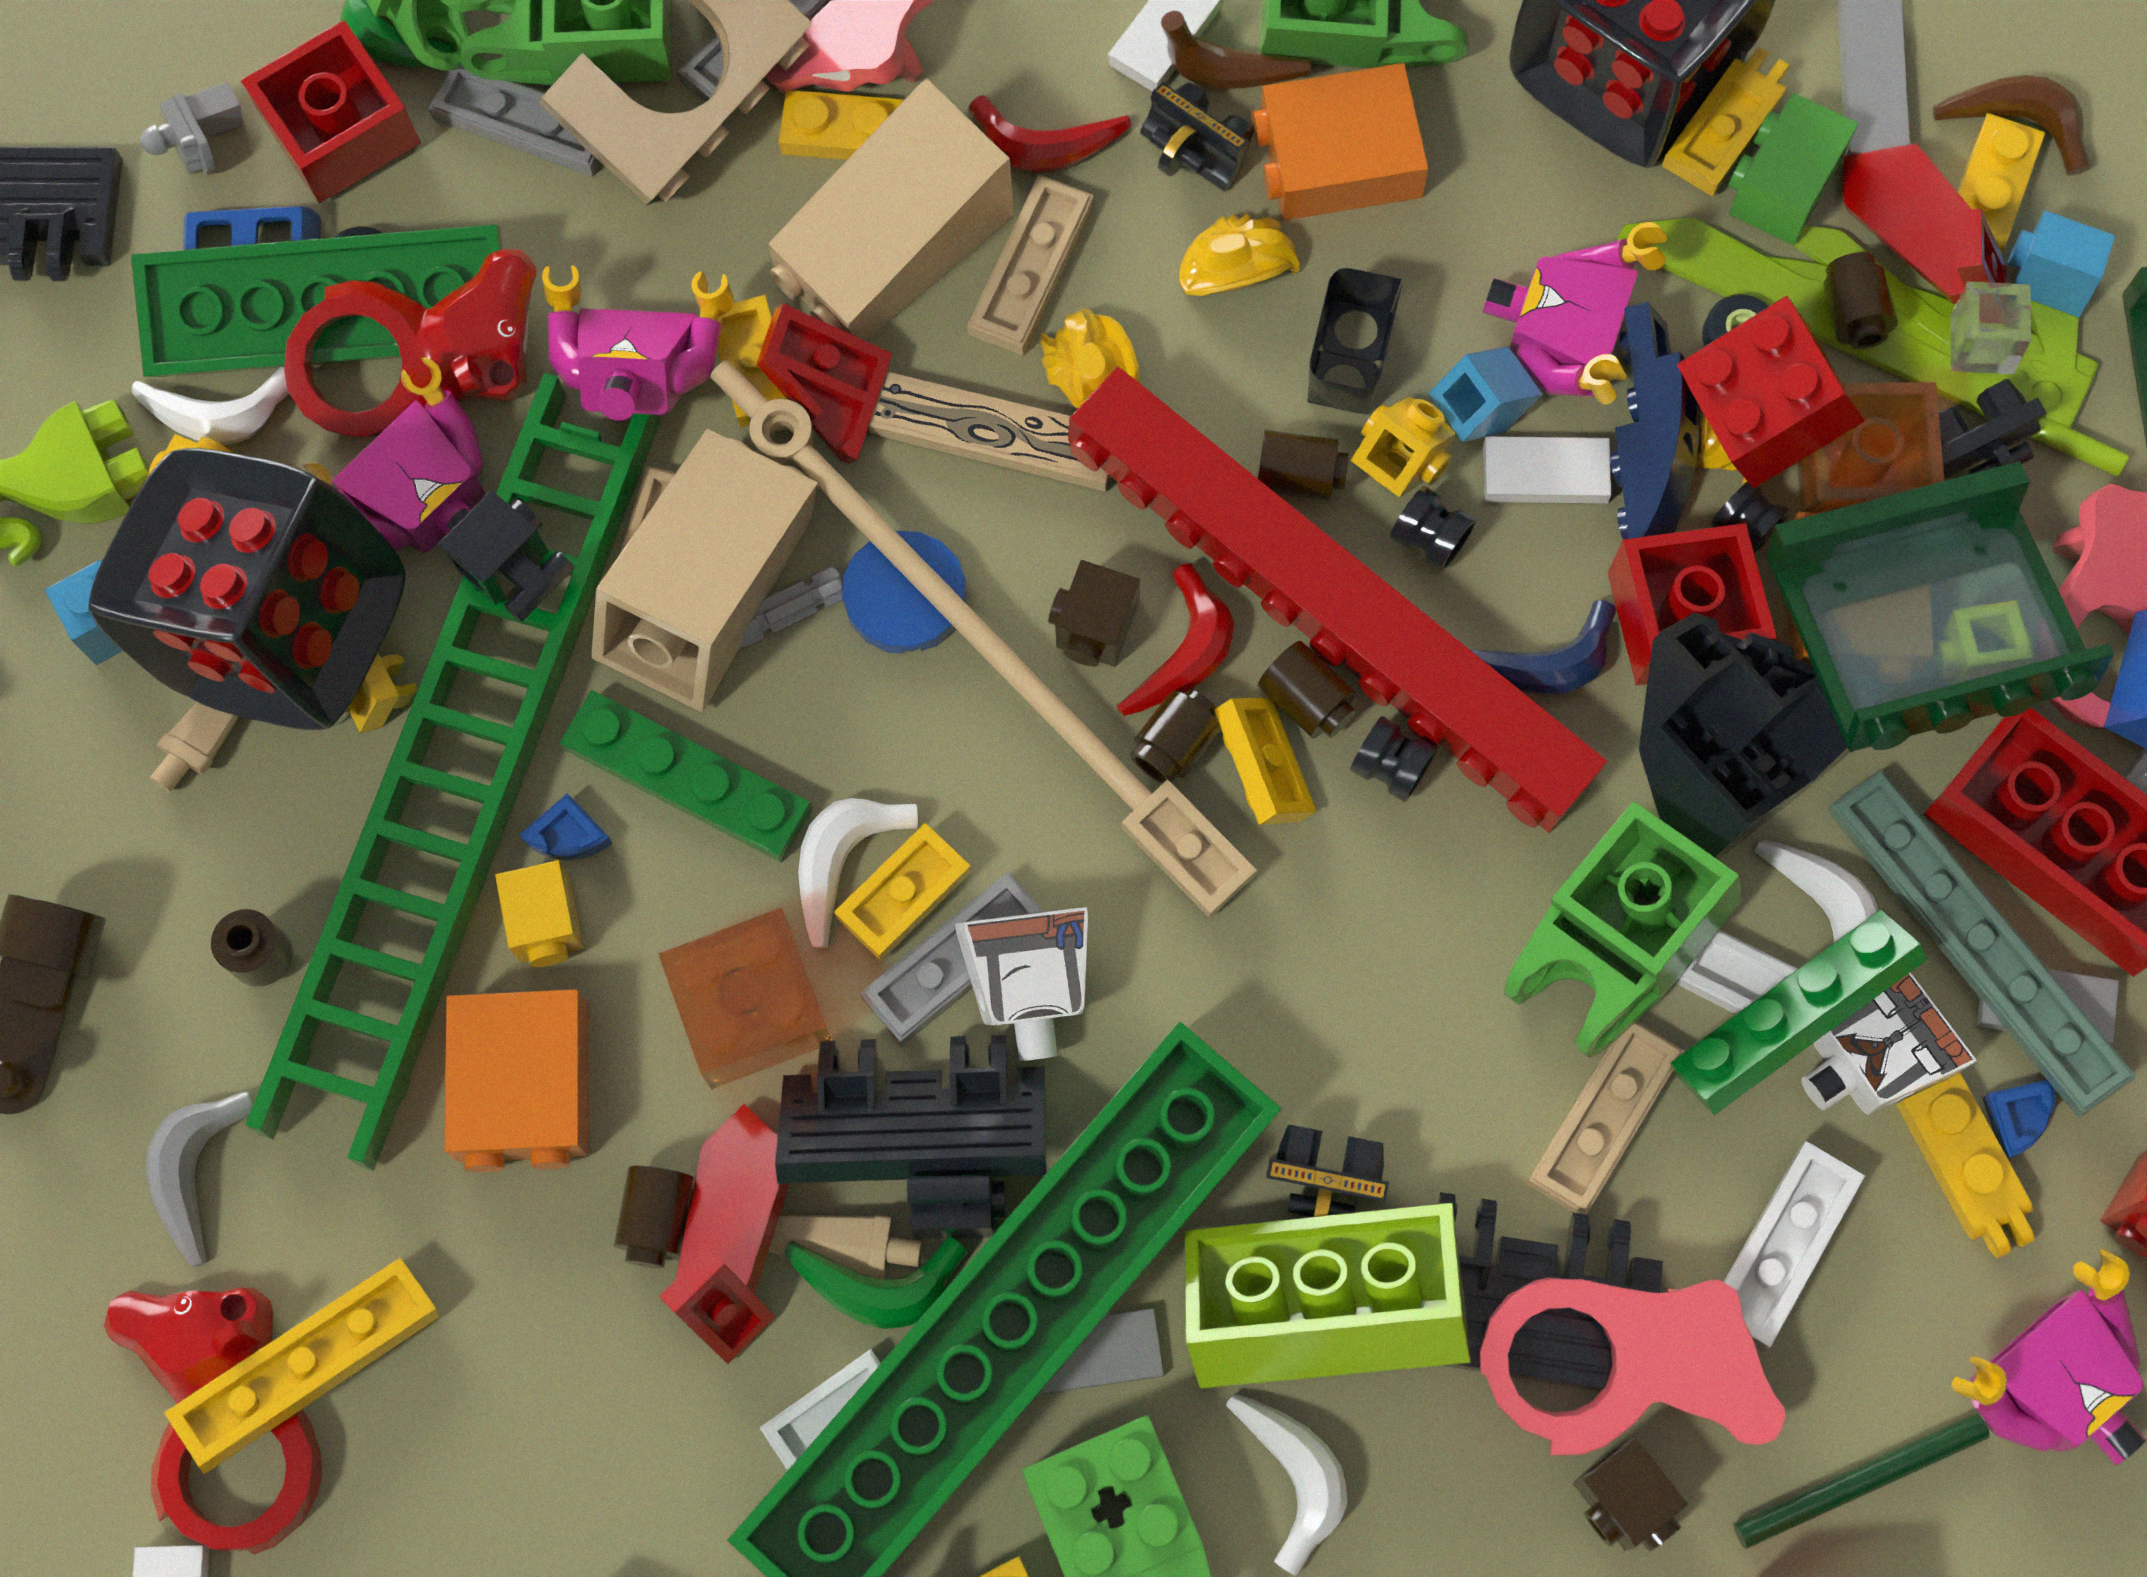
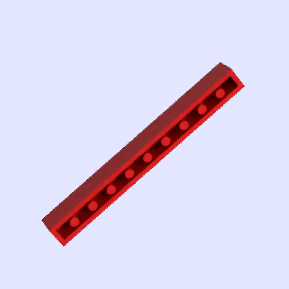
M1119 366L1110 373L1069 418L1068 442L1071 444L1070 450L1084 466L1092 471H1098L1100 468L1118 482L1117 488L1127 501L1141 510L1149 507L1166 521L1165 528L1176 541L1189 549L1196 545L1213 559L1214 569L1225 581L1237 588L1245 585L1261 598L1262 608L1274 621L1284 627H1289L1293 624L1311 639L1309 641L1310 647L1322 660L1334 667L1342 664L1360 679L1358 681L1359 687L1371 700L1384 707L1391 704L1409 719L1407 725L1418 738H1422L1434 746L1440 744L1458 759L1456 764L1459 770L1475 784L1481 787H1486L1489 784L1508 800L1506 802L1507 808L1522 823L1532 828H1536L1539 825L1550 833L1597 778L1608 762Z

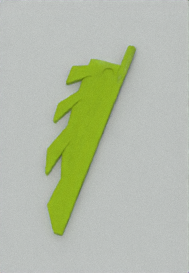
M1694 217L1652 221L1659 225L1668 237L1666 242L1651 246L1659 248L1666 257L1661 269L1723 297L1738 294L1750 295L1771 306L1783 297L1788 296L1810 326L1817 340L1982 416L1984 414L1976 402L1978 395L1985 389L2005 379H2009L2027 402L2038 397L2047 412L2046 417L2039 420L2040 432L2031 436V438L2115 477H2118L2129 458L2128 454L2071 429L2099 367L2097 361L2077 353L2078 317L2023 298L2022 302L2033 333L2005 321L1983 324L1972 301L1953 304L1948 299L1906 286L1883 266L1898 324L1888 334L1887 340L1882 344L1868 349H1855L1851 344H1843L1836 339L1823 289V282L1827 278L1825 270L1828 264L1847 254L1866 252L1843 231L1811 225L1804 227L1793 247L1817 262L1812 263L1795 259L1764 256ZM1641 223L1624 225L1616 241L1628 239L1632 229Z

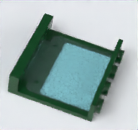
M2020 461L1775 525L1766 559L1849 752L1872 747L1874 750L1890 749L1906 741L1909 736L1932 730L1939 734L1951 733L1965 727L1977 718L1996 713L2001 717L2015 716L2028 710L2035 703L2061 697L2065 701L2075 700L2088 695L2099 686L2114 654L2109 644L2086 649L2019 510L2030 484Z

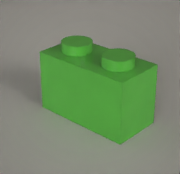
M1792 93L1780 114L1770 110L1754 140V144L1761 146L1755 158L1744 154L1728 186L1737 191L1729 215L1794 246L1843 161V157L1848 150L1859 123L1796 93Z

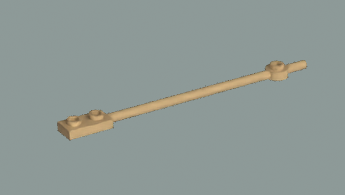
M728 360L716 366L711 373V378L751 418L749 432L756 453L781 465L795 463L808 478L818 482L817 487L1133 810L1121 822V829L1209 919L1256 876L1257 870L1168 779L1156 791L1151 793L812 446L814 437L810 417L801 405L787 399L768 401ZM780 430H788L794 434L793 438L785 444H777L772 441L773 435Z

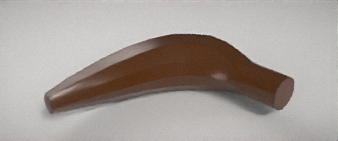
M1170 11L1162 17L1161 26L1168 39L1167 49L1169 58L1176 70L1193 83L1207 88L1244 89L1278 83L1311 74L1312 63L1309 59L1243 51L1220 46L1191 34L1181 12Z
M2023 75L1999 78L1947 98L1933 107V117L1935 120L1985 117L1987 113L1995 116H2016L2033 120L2047 129L2053 136L2061 153L2068 176L2085 172L2091 168L2083 140L2084 121L2082 108L2072 92L2047 77Z

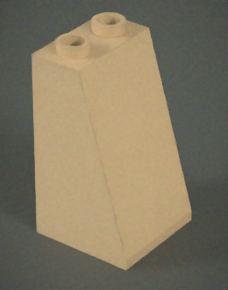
M926 79L911 92L768 243L774 267L770 271L771 277L781 291L790 299H795L799 295L812 308L810 311L812 317L866 341L1014 217L1010 158L938 88Z
M706 429L597 586L591 658L703 713L745 637L743 638V635L750 621L756 616L763 599L770 594L812 519L818 482L806 477L795 467L781 465L752 451L739 440L726 438Z

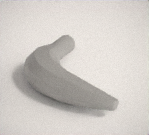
M247 1090L216 1102L194 1104L177 1109L162 1120L154 1132L147 1149L146 1176L151 1199L163 1225L191 1267L201 1266L207 1262L195 1189L197 1159L207 1141L214 1134L232 1123L249 1117L253 1103Z

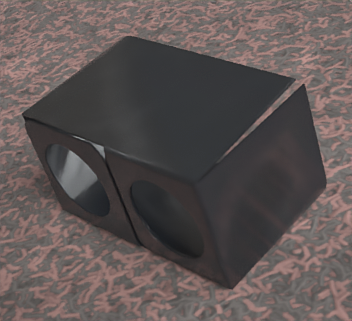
M1353 268L1338 269L1330 276L1309 362L1308 403L1369 415L1383 371L1401 293L1402 279ZM1350 311H1362L1370 315L1376 322L1378 329L1374 342L1363 349H1351L1341 344L1335 334V325L1343 314ZM1371 361H1380L1379 368ZM1349 365L1356 368L1363 375L1365 388L1325 381L1323 377L1334 366Z

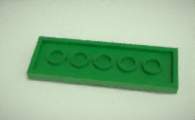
M493 224L131 254L143 377L159 378L285 367L288 338L301 316L325 300V287L351 280L376 282L406 295L426 309L432 308L451 292L472 280L480 271L485 258L489 254L503 249L501 227ZM355 315L338 319L323 330L314 344L311 365L401 358L398 343L386 327L371 317Z

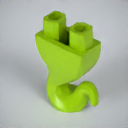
M113 399L83 410L77 401L74 400L53 413L39 428L30 445L22 453L14 457L0 459V502L7 500L19 503L56 519L75 523H101L126 514L131 506L129 498L138 494L148 477L150 466L137 447L110 459L106 450L107 447L134 436L131 424L117 401ZM0 517V551L15 548L9 553L8 560L12 566L18 567L39 550L42 535L39 529L26 519Z

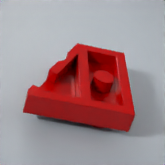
M783 303L773 313L756 365L787 400L798 403L806 410L811 420L812 429L840 461L850 464L858 460L893 353Z

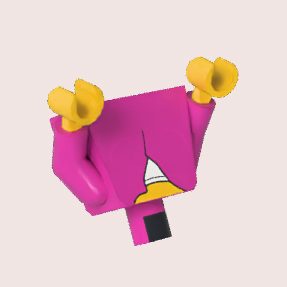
M1644 222L1632 229L1628 239L1558 254L1554 257H1541L1538 259L1529 288L1493 278L1483 313L1517 323L1510 344V350L1543 393L1548 395L1595 397L1599 403L1604 405L1611 404L1617 394L1609 381L1614 379L1624 381L1627 378L1620 362L1611 354L1625 314V308L1628 305L1638 275V271L1632 268L1635 266L1636 261H1638L1647 270L1655 271L1660 269L1666 257L1659 248L1651 246L1666 242L1668 237L1656 223Z
M571 265L572 281L562 287L552 284L550 266L543 270L542 280L545 298L548 304L554 307V312L548 314L550 363L568 387L580 390L583 409L602 412L604 416L616 421L625 420L631 417L633 413L663 415L671 412L682 394L694 389L711 377L715 367L723 327L722 323L718 322V317L729 312L734 304V296L725 274L722 275L720 288L716 292L707 294L708 282L704 272L700 271L694 276L691 287L701 310L700 316L696 317V314L587 308H580L578 314L572 312V308L578 304L582 295L578 269Z
M421 358L432 373L430 383L424 388L416 387L412 384L405 370L401 372V381L409 392L424 396L427 401L424 407L415 400L333 480L328 470L318 463H307L303 467L318 479L330 485L333 484L338 491L344 494L368 518L395 550L410 545L419 552L425 553L430 551L483 499L485 492L477 479L482 473L484 462L476 428L450 391H442L439 387L441 371L438 365L433 360Z
M2101 1248L2099 1254L2102 1258V1267L2098 1273L2093 1267L2083 1261H2079L2073 1267L2075 1278L2090 1287L2088 1296L2081 1289L2061 1297L1990 1361L1971 1356L1969 1361L1976 1367V1373L1970 1378L1973 1383L1959 1377H1954L1951 1387L1956 1393L1972 1399L1976 1410L1992 1432L1999 1438L2042 1452L2051 1449L2063 1452L2077 1448L2090 1437L2113 1464L2118 1465L2134 1454L2147 1440L2120 1410L2144 1388V1382L2138 1373L2141 1361L2130 1312L2123 1291L2129 1281V1267L2124 1260Z

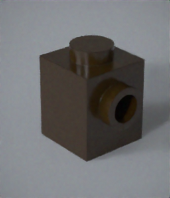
M1081 559L1070 589L1059 588L1050 610L1048 623L1055 625L1056 648L1064 650V655L1070 660L1085 666L1097 667L1101 662L1115 667L1140 602V579Z
M1636 1437L1624 1442L1573 1483L1590 1506L1584 1512V1516L1591 1527L1608 1546L1618 1542L1624 1551L1636 1548L1641 1543L1649 1552L1660 1546L1681 1528V1525L1674 1516L1689 1505Z

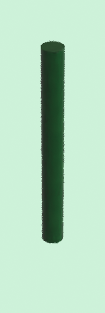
M1975 1413L1734 1523L1733 1527L1741 1545L1748 1549L1989 1439L1990 1434L1987 1425L1982 1417Z

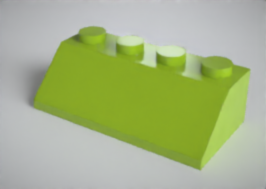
M1452 1203L1185 1231L1186 1344L1199 1388L1470 1363L1466 1308Z

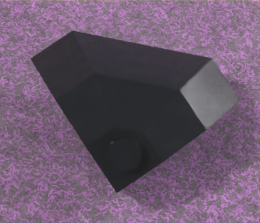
M1694 612L1661 631L1653 639L1639 753L1660 820L1714 858L1719 859L1790 804L1849 752V749L1813 666L1794 659L1793 647L1751 632L1744 640L1720 632L1717 620ZM1838 664L1857 709L1881 704L1848 667Z

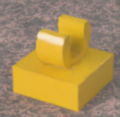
M377 653L366 678L348 707L359 733L382 728L393 708L405 707L413 699L418 689L415 683L397 686L393 684L390 678L398 675L404 664L402 656L387 655L381 658L379 653Z

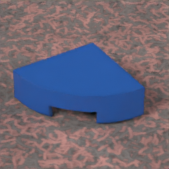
M568 793L519 835L536 852L561 860H576L589 857L612 844L604 831Z
M2048 1080L1992 1092L1983 1097L1994 1135L2007 1159H2011L2032 1147L2045 1131L2055 1106V1091Z

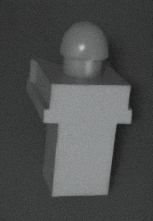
M228 82L187 97L179 93L171 99L159 102L164 125L159 127L152 125L145 129L140 138L141 147L147 153L153 155L165 154L167 149L175 147L188 174L203 170L205 175L215 172V163L206 139L244 125L240 104Z

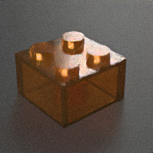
M1843 382L1865 422L1797 462L1801 512L1823 513L1944 481L1936 382Z
M782 907L658 954L698 1068L711 1090L820 1048V1042L832 1041Z

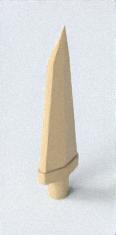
M197 702L168 734L165 733L156 744L167 756L149 778L159 787L171 793L189 768L203 775L213 763L212 759L239 716L217 711Z
M780 1214L768 1252L786 1257L784 1251L787 1245L794 1241L857 1272L886 1279L888 1263L914 1267L920 1266L923 1254V1241L893 1237V1216Z

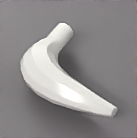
M280 367L254 393L240 399L224 402L196 400L139 381H135L132 385V393L137 400L171 429L197 442L200 437H206L222 445L236 444L253 437L266 424L276 405L289 394L284 367Z
M848 798L833 802L821 811L809 825L801 845L798 875L801 903L812 947L820 949L828 947L839 878L850 851L861 840L874 833L889 830L917 829L918 814L916 804L889 805L865 799Z
M1762 839L1754 849L1756 854L1774 866L1821 906L1831 923L1834 936L1833 944L1879 911L1871 892L1857 877L1837 863L1780 842Z
M1235 1393L1228 1400L1226 1406L1279 1460L1295 1486L1298 1507L1296 1520L1288 1539L1274 1562L1287 1572L1297 1576L1315 1547L1328 1537L1342 1520L1347 1507V1486L1342 1466L1329 1446L1307 1426L1262 1402Z

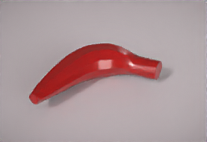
M986 95L974 98L968 107L970 114L984 129L985 135L1010 158V166L1034 173L1055 171L1076 164L1111 143L1131 127L1130 118L1128 115L1064 129L1034 130L1009 123Z
M1185 563L1176 568L1172 573V578L1181 591L1189 610L1190 620L1187 635L1167 661L1116 705L1118 711L1123 716L1138 713L1161 704L1173 690L1185 693L1188 689L1195 688L1212 675L1227 656L1233 639L1235 624L1230 609L1206 586L1192 563Z

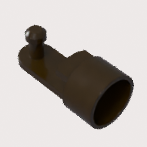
M8 894L0 919L1 1114L13 1115L25 1112L32 1108L41 1098L76 978H90L105 926V918L48 901Z

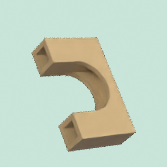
M688 0L713 26L718 35L723 54L722 74L715 92L707 102L695 109L682 113H661L647 109L631 99L583 53L541 97L538 104L641 201L648 204L658 195L667 202L689 178L690 175L682 167L693 154L698 151L707 158L730 133L722 123L734 109L738 107L746 115L770 89L762 81L765 75L776 63L786 71L810 45L801 36L813 23L789 0Z

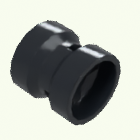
M1422 486L1398 517L1390 533V538L1404 547L1415 546L1418 549H1424L1426 562L1440 571H1444L1466 543L1476 525L1477 519L1460 509L1451 512L1447 511V507L1442 505L1441 496L1430 488Z
M1381 716L1360 747L1350 767V771L1366 780L1377 778L1387 785L1388 793L1406 802L1423 778L1438 747L1422 738L1411 740L1401 734L1398 724Z

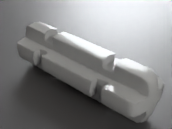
M827 566L811 574L812 581L806 584L800 579L767 595L763 599L756 616L750 621L743 635L745 639L741 647H747L765 638L762 632L771 629L774 634L817 613L818 611L815 606L821 603L827 608L843 600V580L838 571L833 566Z

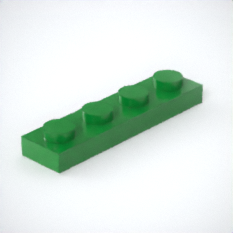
M592 689L559 742L563 750L781 863L813 809L810 801Z
M1880 909L1678 1056L1670 1064L1678 1079L1713 1115H1716L1927 961L1922 946Z

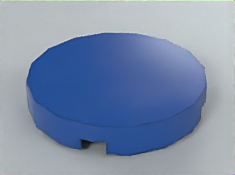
M896 531L966 603V580L958 558L942 541L921 532ZM871 541L854 554L844 573L842 599L851 626L868 644L888 653L905 654V651L917 649L923 651L935 647L955 631L956 628Z

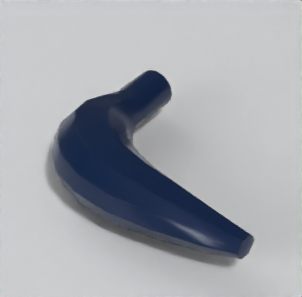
M1603 600L1594 601L1586 623L1576 639L1556 650L1534 653L1470 650L1522 692L1538 695H1564L1580 689L1595 679L1604 667L1607 656V637L1617 610L1610 602Z

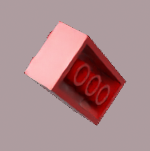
M2029 708L2015 716L2002 717L1924 812L1923 816L2132 977L2136 976L2147 968V794L2033 708Z

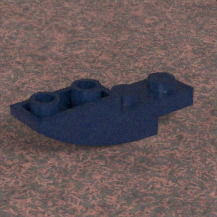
M1649 302L1625 308L1627 331L1620 333L1622 355L1626 365L1632 368L1634 387L1627 390L1628 407L1634 423L1615 427L1618 450H1614L1610 454L1614 479L1617 485L1623 488L1625 507L1619 508L1617 513L1619 530L1623 540L1675 533L1688 499L1700 438L1701 408L1676 365L1686 358L1680 352L1671 354L1667 323Z

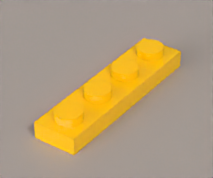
M400 1257L164 1412V1414L203 1474H206L438 1319L439 1314Z

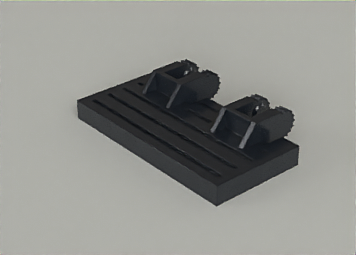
M0 147V265H9L8 269L12 279L15 281L31 280L38 241H47L45 264L48 272L47 275H49V279H52V281H66L70 277L75 241H79L77 255L85 266L111 265L123 159L115 147Z
M991 1035V1043L988 1045L989 1065L991 1068H968L970 1065L969 1045L966 1043V1036L950 1037V1089H943L942 1070L886 1072L885 1091H877L878 1052L876 1039L861 1040L860 1048L858 1049L859 1072L837 1073L840 1069V1053L836 1047L835 1040L821 1041L816 1094H813L811 1074L783 1075L775 1157L777 1184L907 1180V1177L989 1175V1177L1046 1175L1045 1067H1017V1087H1007L1006 1035Z
M1440 1192L1438 1204L1452 1203L1454 1220L1456 1222L1458 1208L1455 1202L1456 1195ZM1481 1198L1480 1206L1476 1209L1474 1221L1476 1233L1473 1258L1459 1256L1466 1308L1470 1363L1441 1366L1481 1372L1480 1346L1489 1316L1509 1294L1533 1281L1544 1278L1582 1279L1627 1289L1660 1293L1663 1261L1634 1257L1630 1260L1628 1286H1625L1631 1225L1630 1221L1614 1219L1607 1238L1608 1257L1605 1278L1584 1275L1591 1225L1589 1224V1215L1573 1213L1569 1225L1563 1276L1555 1275L1558 1245L1501 1236L1498 1240L1496 1265H1491L1497 1201ZM1572 1308L1547 1309L1530 1317L1515 1333L1508 1353L1509 1376L1602 1391L1606 1386L1612 1369L1611 1343L1602 1325L1591 1315Z

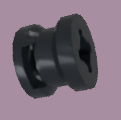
M1747 481L1719 510L1711 525L1713 527L1746 523L1755 554L1772 537L1775 525L1784 523L1791 511L1786 506L1782 507L1779 504H1772L1763 496V487L1761 485L1753 488Z

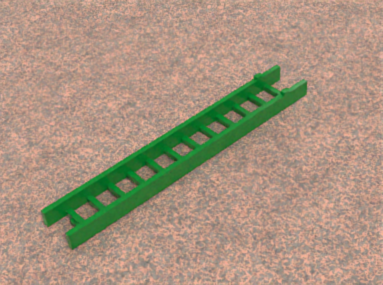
M543 373L496 494L507 504H510L514 499H518L522 503L527 501L592 520L579 557L561 553L574 565L575 569L569 574L571 577L557 614L536 608L522 623L504 608L503 605L508 599L503 598L495 605L462 577L245 1124L246 1127L256 1134L274 1140L296 1082L367 1104L347 1158L359 1167L374 1171L399 1104L405 1098L410 1086V1075L660 424L658 415L634 413L621 447L601 442L600 432L562 422L560 425L561 430L556 429L554 426L566 395L558 376ZM546 446L613 465L600 502L532 483ZM547 549L548 553L536 565L541 567L556 551ZM481 612L549 632L535 670L466 650ZM459 668L527 688L513 728L444 708ZM436 725L505 746L490 786L421 765ZM414 783L483 804L467 845L398 824ZM390 842L460 862L445 904L375 883ZM367 901L437 922L422 964L351 943ZM344 961L414 982L398 1025L327 1004ZM320 1021L391 1043L374 1087L306 1066L312 1051L310 1046Z

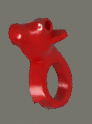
M502 249L492 252L485 258L480 271L472 280L451 292L429 309L424 308L406 295L376 282L351 280L326 286L325 300L301 316L287 340L284 367L287 391L305 417L326 431L348 437L379 436L415 400L423 407L425 406L427 401L423 395L409 392L404 387L401 381V374L399 383L390 398L371 410L362 412L342 410L324 397L315 384L311 368L314 344L323 330L338 319L361 315L371 317L388 329L398 343L402 359L401 372L405 370L412 384L416 387L424 388L432 379L430 369L421 360V358H428L433 360L441 371L439 387L442 391H450L457 402L469 399L514 400L526 388L527 384L525 357L528 341V308L532 287L537 276L536 266L531 258L521 249Z
M234 1288L227 1291L191 1290L162 1296L131 1290L122 1293L110 1302L104 1327L108 1337L114 1343L132 1350L141 1358L156 1380L171 1395L175 1403L178 1404L271 1343L273 1310L271 1301L254 1288ZM303 1409L270 1430L281 1443L286 1462L284 1484L274 1504L256 1520L237 1527L220 1526L205 1518L194 1504L188 1484L192 1456L169 1422L151 1467V1495L159 1522L169 1517L182 1535L221 1552L249 1551L255 1555L277 1546L302 1525L319 1493L322 1477L321 1451L313 1426Z

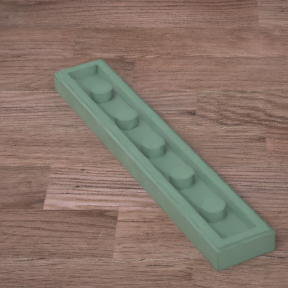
M1883 770L1830 805L1828 813L1976 994L1987 1004L2003 1027L2078 1118H2081L2136 1077L2135 1073Z

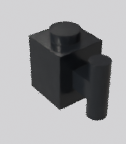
M492 490L438 543L451 567L495 605L517 586L519 589L503 606L521 623L575 569L574 565L559 551H556L539 568L536 564L548 553L538 532L543 526L541 520L520 500L514 499L510 504H507Z
M989 1175L907 1177L910 1230L914 1239L947 1238V1236L952 1238H991L994 1234L993 1220L1006 1219L1005 1179H993Z

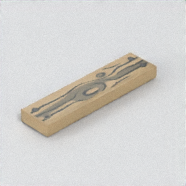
M886 372L869 423V431L872 435L1106 492L1110 475L1101 468L1098 471L1090 470L1071 452V444L1068 442L1069 418L1071 416Z

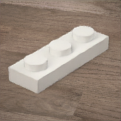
M1807 1141L1798 1148L1724 1281L1725 1284L1736 1289L1740 1299L1742 1317L1753 1342L1763 1350L1770 1348L1865 1177V1175Z

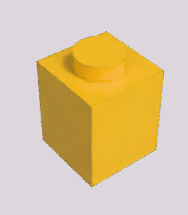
M559 860L495 874L508 947L521 963L529 962L530 966L533 967L551 966L567 960L568 952L584 949L571 878Z

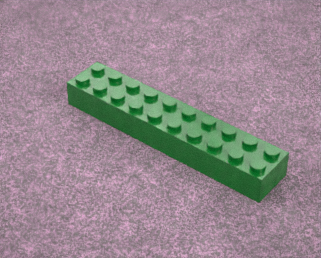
M1179 1021L726 1541L766 1577H884L1271 1125L1282 1108Z

